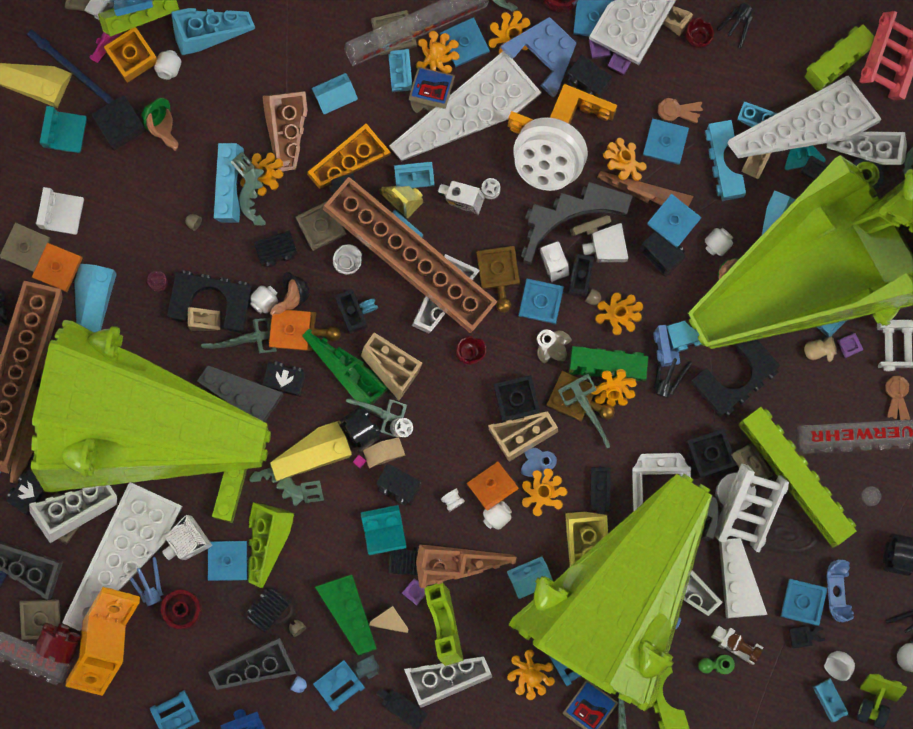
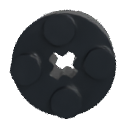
M357 408L338 421L339 425H344L345 428L342 431L354 448L356 446L359 447L357 450L359 453L377 442L379 434H381L376 424L372 425L368 419L370 415L365 408Z
M892 533L889 536L892 538L891 542L887 541L884 548L883 563L886 564L887 568L883 567L886 572L910 576L913 573V537Z

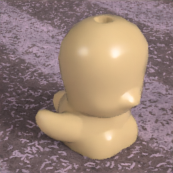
M832 336L826 337L824 341H810L804 348L805 355L810 360H817L827 356L828 362H831L834 355L837 354Z

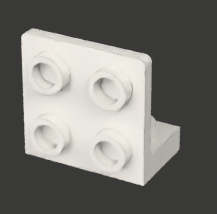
M43 187L36 225L40 229L76 235L78 233L84 198L55 193L51 188Z

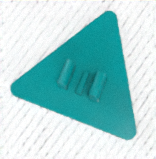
M813 145L809 146V148L790 149L784 168L785 170L804 167L810 156H814L822 162H825L826 159Z

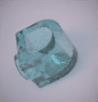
M374 655L356 663L357 668H355V672L359 679L365 676L370 679L378 675L377 670L380 667Z

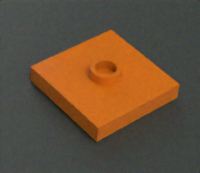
M47 243L32 278L68 292L83 258Z
M285 310L281 314H273L269 348L308 351V342L304 339L303 334L310 329L311 312Z
M496 462L467 482L468 487L487 511L519 489L499 462Z

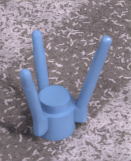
M153 557L152 560L157 590L154 587L149 588L140 568H137V572L145 591L142 592L133 578L130 579L132 585L141 596L143 603L146 602L147 607L162 601L160 596L163 593L160 586L156 557Z

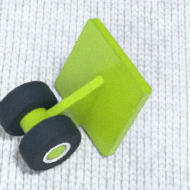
M869 674L861 684L860 689L875 694V701L873 704V701L863 699L857 714V720L866 723L868 719L874 720V727L883 729L887 723L890 708L880 705L882 698L897 702L906 692L907 687L903 686L899 681L884 679L879 674Z

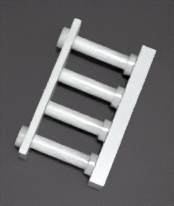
M891 320V324L888 326H882L881 323H877V330H883V333H885V362H880L878 368H884V371H895V368H913V320ZM894 330H902V333H904L905 362H893Z
M741 463L717 521L714 536L718 541L726 542L729 536L750 541L752 548L756 552H760L761 548L765 545L767 533L781 500L788 490L789 482L782 475L778 476L776 482L755 476V472L748 465ZM754 483L773 490L769 499L747 493L749 485ZM748 501L765 506L762 516L740 511L742 502ZM739 518L758 524L754 534L732 528L735 519Z

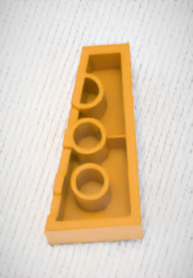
M365 124L309 170L307 175L321 189L331 184L332 179L352 174L389 156L391 152L371 128Z

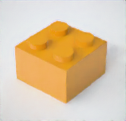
M136 27L104 46L105 51L127 83L153 67L157 60V57Z

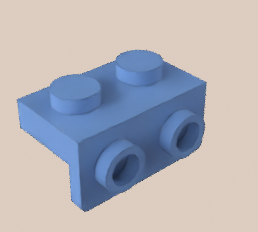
M666 325L658 326L654 331V341L658 344V362L661 363V367L671 366L673 359L676 358V365L680 364L679 352L676 349L672 351L670 349Z

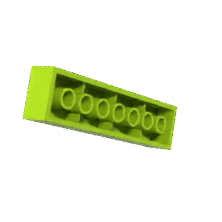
M762 407L758 408L740 422V428L750 441L754 443L776 475H782L789 482V492L831 547L838 546L856 532L855 523L850 517L846 518L842 513L844 511L842 506L832 500L830 490L826 486L822 487L819 483V476L815 471L809 470L806 466L808 462L802 455L799 456L796 453V446L790 439L786 440L783 436V429L778 424L775 425L771 420L773 417L766 408L764 410Z

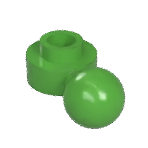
M719 655L715 661L703 658L698 664L699 670L705 674L712 672L713 669L720 674H729L735 666L733 658L729 655ZM724 661H727L728 663L727 668H724L722 666V663Z

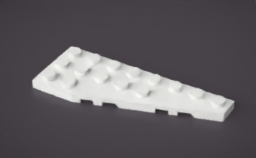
M614 0L607 5L589 39L639 65L676 0Z
M503 51L450 95L446 109L435 107L389 145V148L401 161H404L508 120L511 111L519 113L541 94V91L516 62Z
M846 76L729 139L727 144L738 158L850 139L878 124L881 118L851 78Z
M130 482L62 623L81 631L83 619L102 587L120 591L137 573V568H141L167 541L165 537L172 530L183 506Z

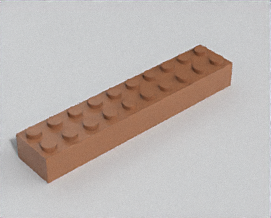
M350 177L344 181L324 205L323 210L469 333L478 326L498 302Z
M28 281L23 282L0 355V472L5 473L10 472L63 300L61 289Z

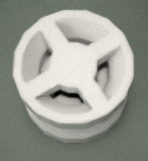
M489 178L482 183L481 192L484 197L492 200L499 196L500 183L496 179Z
M397 418L390 424V431L396 437H408L413 431V424L407 418Z
M457 488L441 498L442 502L446 503L449 512L465 502L463 498L459 497Z

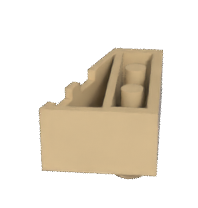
M373 333L361 354L364 361L398 400L402 398L423 364L376 333Z
M548 411L516 420H508L499 424L488 425L489 431L508 461L513 460L558 433V427Z

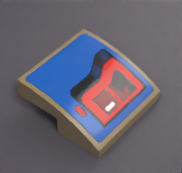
M418 67L409 100L446 109L455 75Z
M586 680L562 714L582 729H600L618 702Z

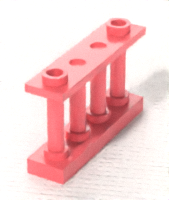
M896 11L883 12L879 19V26L865 67L862 69L859 82L863 84L876 81L890 89L888 98L903 100L906 98L913 77V28L910 30L895 21ZM892 29L907 36L908 40L905 47L889 39ZM886 46L902 54L899 64L883 56ZM880 63L896 71L893 82L877 74Z

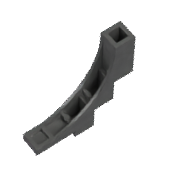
M589 182L587 187H583L580 196L584 198L583 200L561 193L560 198L556 197L553 205L556 211L534 204L532 209H528L525 218L528 220V226L534 227V229L530 228L527 236L530 242L528 247L524 246L521 255L524 258L523 263L531 266L536 247L542 239L555 227L571 218L590 213H610L626 217L632 195Z

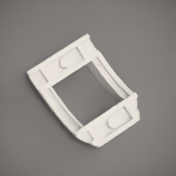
M680 453L640 455L632 469L633 512L643 504L642 475L680 474L682 476L686 474L691 477V467L686 464L685 459Z

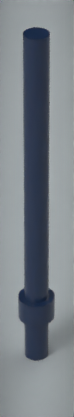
M32 29L28 32L27 35L37 43V46L42 51L48 52L106 103L109 104L115 100L54 49L46 38H41Z

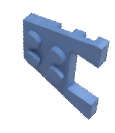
M549 17L502 44L500 48L511 59L524 46L531 50L552 70L540 86L550 96L555 97L576 42Z

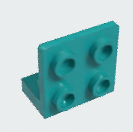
M46 106L40 144L43 148L81 153L87 117L57 112L54 107Z
M399 505L361 512L368 555L407 547Z

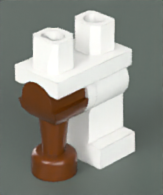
M718 626L711 636L720 642L718 646L722 649L726 648L729 652L754 665L764 647L758 644L751 647L744 642L741 635L734 634V629L729 628L725 630Z

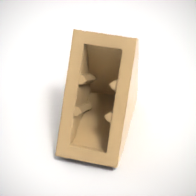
M673 6L663 25L680 36L692 20L693 14Z
M771 153L748 156L741 172L759 179Z
M189 307L188 328L191 331L220 330V311Z
M399 437L381 441L363 450L369 469L405 456Z
M393 606L374 618L369 624L372 627L404 633L409 631Z

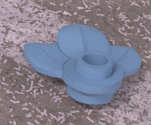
M538 448L529 449L524 452L528 460L522 465L521 474L533 477V472L539 470L542 472L541 483L545 476L544 470L547 468L552 470L556 466V456L552 452H542ZM546 457L550 460L547 465L544 463V458Z

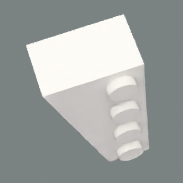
M444 255L446 259L471 280L480 271L453 257ZM425 296L412 326L429 334L445 315V312Z
M110 485L82 488V490L70 491L59 497L47 498L39 503H30L29 509L30 514L51 543L116 506L117 495Z
M741 538L727 539L726 542L719 541L726 619L767 615Z
M484 656L464 659V661L448 666L440 663L404 669L420 708L492 678Z

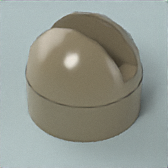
M196 214L188 215L185 220L187 227L193 231L197 230L202 218Z
M592 288L585 302L597 305L601 301V294Z
M294 620L296 624L292 625L290 623L289 631L293 637L300 635L306 629V626L300 620Z

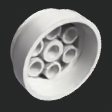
M538 118L530 121L521 129L514 144L515 166L519 175L528 184L541 190H558L575 181L581 174L588 156L587 145L582 135L570 124L555 118Z

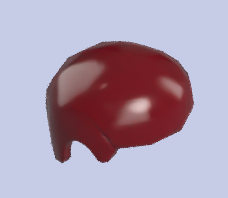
M697 17L688 23L685 35L691 45L704 48L713 41L714 30L710 22L707 23L703 21L702 17Z
M473 336L461 339L456 346L457 357L462 363L467 365L480 363L487 352L485 342Z

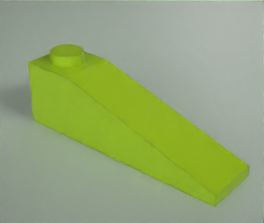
M253 502L249 518V528H252V539H249V546H252V556L249 558L248 567L249 583L260 588L264 587L290 534L294 513L282 508Z

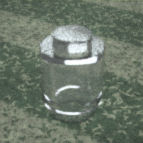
M867 487L859 494V501L865 507H873L881 500V493L876 487Z

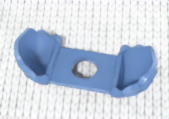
M843 559L831 562L827 570L829 609L834 619L838 622H846L854 618L853 611L851 610L852 606L846 605L844 577L849 576L850 563ZM835 586H838L840 589L838 597L833 594Z

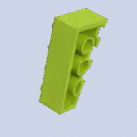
M864 24L859 28L855 26L848 33V37L845 39L841 38L832 50H827L820 57L821 59L816 63L813 62L806 69L805 78L817 92L829 86L870 51L875 36Z

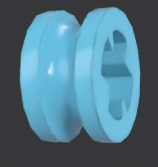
M375 299L359 304L360 308H363V314L378 309V306L374 304Z

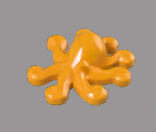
M516 10L513 12L514 18L509 23L511 19L510 14L507 12L502 13L503 22L501 30L498 29L499 26L496 22H492L490 25L491 31L498 37L491 38L489 46L495 48L497 43L504 44L523 33L522 29L530 25V20L525 17L521 23H518L522 18V14Z
M430 31V49H428V42L425 39H420L417 42L422 47L426 58L423 62L418 61L416 67L417 69L418 67L426 68L430 64V70L436 71L437 67L442 72L448 74L452 71V67L450 65L444 66L443 63L449 62L452 59L458 60L460 55L456 51H452L449 55L446 54L452 48H458L459 43L456 40H451L446 46V41L450 39L447 33L441 34L440 42H436L439 36L438 33Z
M617 138L615 143L610 142L607 145L608 150L603 153L605 159H610L607 167L610 170L614 168L621 170L618 175L621 180L627 179L631 173L633 180L639 181L642 175L636 169L643 172L647 167L644 162L639 163L635 160L634 150L636 145L629 143L626 148L622 138Z
M268 153L262 161L260 154H254L252 157L254 168L264 171L258 180L270 186L272 190H276L279 187L276 179L282 178L284 174L279 169L283 166V161L280 158L275 160L273 153ZM242 178L240 181L242 187L245 184L244 178ZM264 186L258 189L260 196H264L267 193V189Z
M614 293L611 297L610 306L605 301L598 303V309L600 311L606 310L607 313L598 314L596 316L597 323L602 324L604 320H610L614 335L622 333V328L618 325V322L625 326L629 332H633L635 324L632 320L639 322L642 319V315L639 312L643 309V304L637 302L635 305H632L636 301L635 296L632 294L627 299L620 301L621 294Z
M619 369L617 376L612 378L610 371L602 372V378L607 379V382L595 386L597 390L592 392V394L597 395L601 392L599 396L595 397V402L602 404L607 397L606 403L612 407L616 405L615 400H618L619 405H627V398H634L635 392L629 390L626 385L635 387L637 385L634 378H625L626 371L623 369Z
M547 468L544 470L545 476L540 483L542 472L535 470L532 474L535 478L533 482L534 489L531 488V482L528 480L522 484L523 489L531 495V497L523 498L522 505L529 507L531 502H536V506L533 508L535 516L542 515L541 507L544 504L561 509L563 502L558 499L552 500L551 498L567 495L568 491L565 487L557 489V486L562 483V478L557 475L554 476L553 481H549L553 476V471Z
M527 650L524 654L527 663L521 662L518 655L512 657V664L518 666L519 669L513 670L507 677L512 682L515 681L516 675H520L519 687L515 689L516 694H524V684L526 683L528 689L526 697L528 700H533L536 697L534 687L538 689V694L543 696L546 693V688L540 683L544 681L547 686H552L555 683V679L553 677L548 678L544 673L540 672V670L552 671L553 664H534L532 660L534 652Z

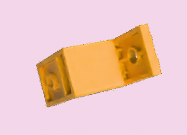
M564 84L550 118L559 119L570 124L576 108L579 107L580 111L584 113H594L601 120L608 121L609 119L612 121L617 105ZM511 111L508 118V127H510L511 131L519 134L521 129L533 119Z
M102 587L83 619L80 655L66 679V687L103 696L123 663L125 628L140 603L139 596Z

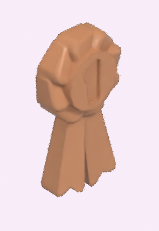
M666 98L658 105V115L665 121H674L677 117H681L696 124L700 114L692 112H701L703 110L701 108L702 102L679 105L676 99Z
M892 376L885 385L886 393L892 398L887 417L897 419L899 410L901 422L905 419L910 420L903 398L909 392V383L902 376Z

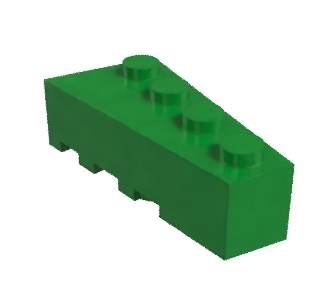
M572 346L569 374L582 376L589 374L592 377H602V372L608 370L612 373V378L617 376V371L623 369L626 371L625 378H634L636 381L645 382L648 356H644V353L640 352L626 354L625 351L614 350L612 352L600 348L590 349Z
M353 575L316 586V590L356 653L362 655L377 650Z

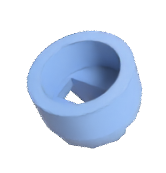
M297 676L290 690L302 693L307 687L306 681Z

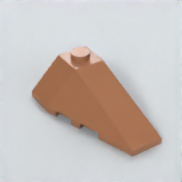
M303 91L263 95L264 113L275 160L280 158L283 161V166L279 168L280 170H295L300 152L301 135L304 131V120L307 116L306 93Z

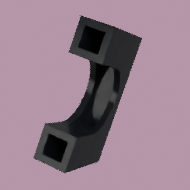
M182 270L181 273L176 272L167 314L169 320L188 323V308L191 307L196 295L204 290L212 289L221 292L227 299L228 306L223 328L226 331L244 334L250 306V296L253 291L249 283L244 281L232 283L230 279L219 277V280L211 279L212 276L206 274L194 276L193 272Z
M758 339L734 345L748 362L751 370L750 380L744 387L739 389L724 387L707 368L690 382L720 417L724 414L726 417L735 410L734 405L738 402L743 404L750 397L748 394L752 390L757 392L764 386L763 381L767 377L771 380L779 373L777 369L780 365Z

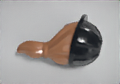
M290 272L284 273L282 279L286 293L284 301L273 306L270 314H281L285 310L300 307L309 297L310 288L308 283Z

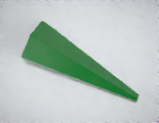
M308 329L303 334L304 339L354 400L373 405L388 390L376 373L366 368L361 360L340 347L336 349L329 345L327 339L316 337L311 333V329Z

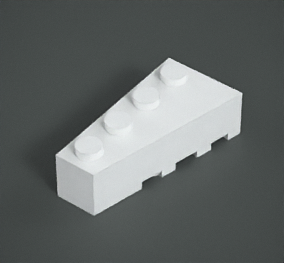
M692 570L684 601L709 616L723 602Z

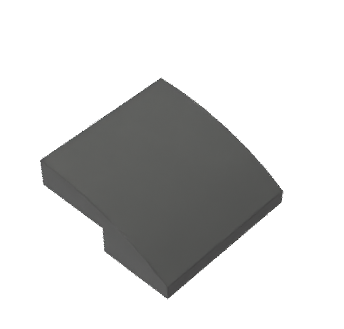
M714 497L711 499L706 518L708 521L701 536V539L706 541L714 538L717 527L718 505Z

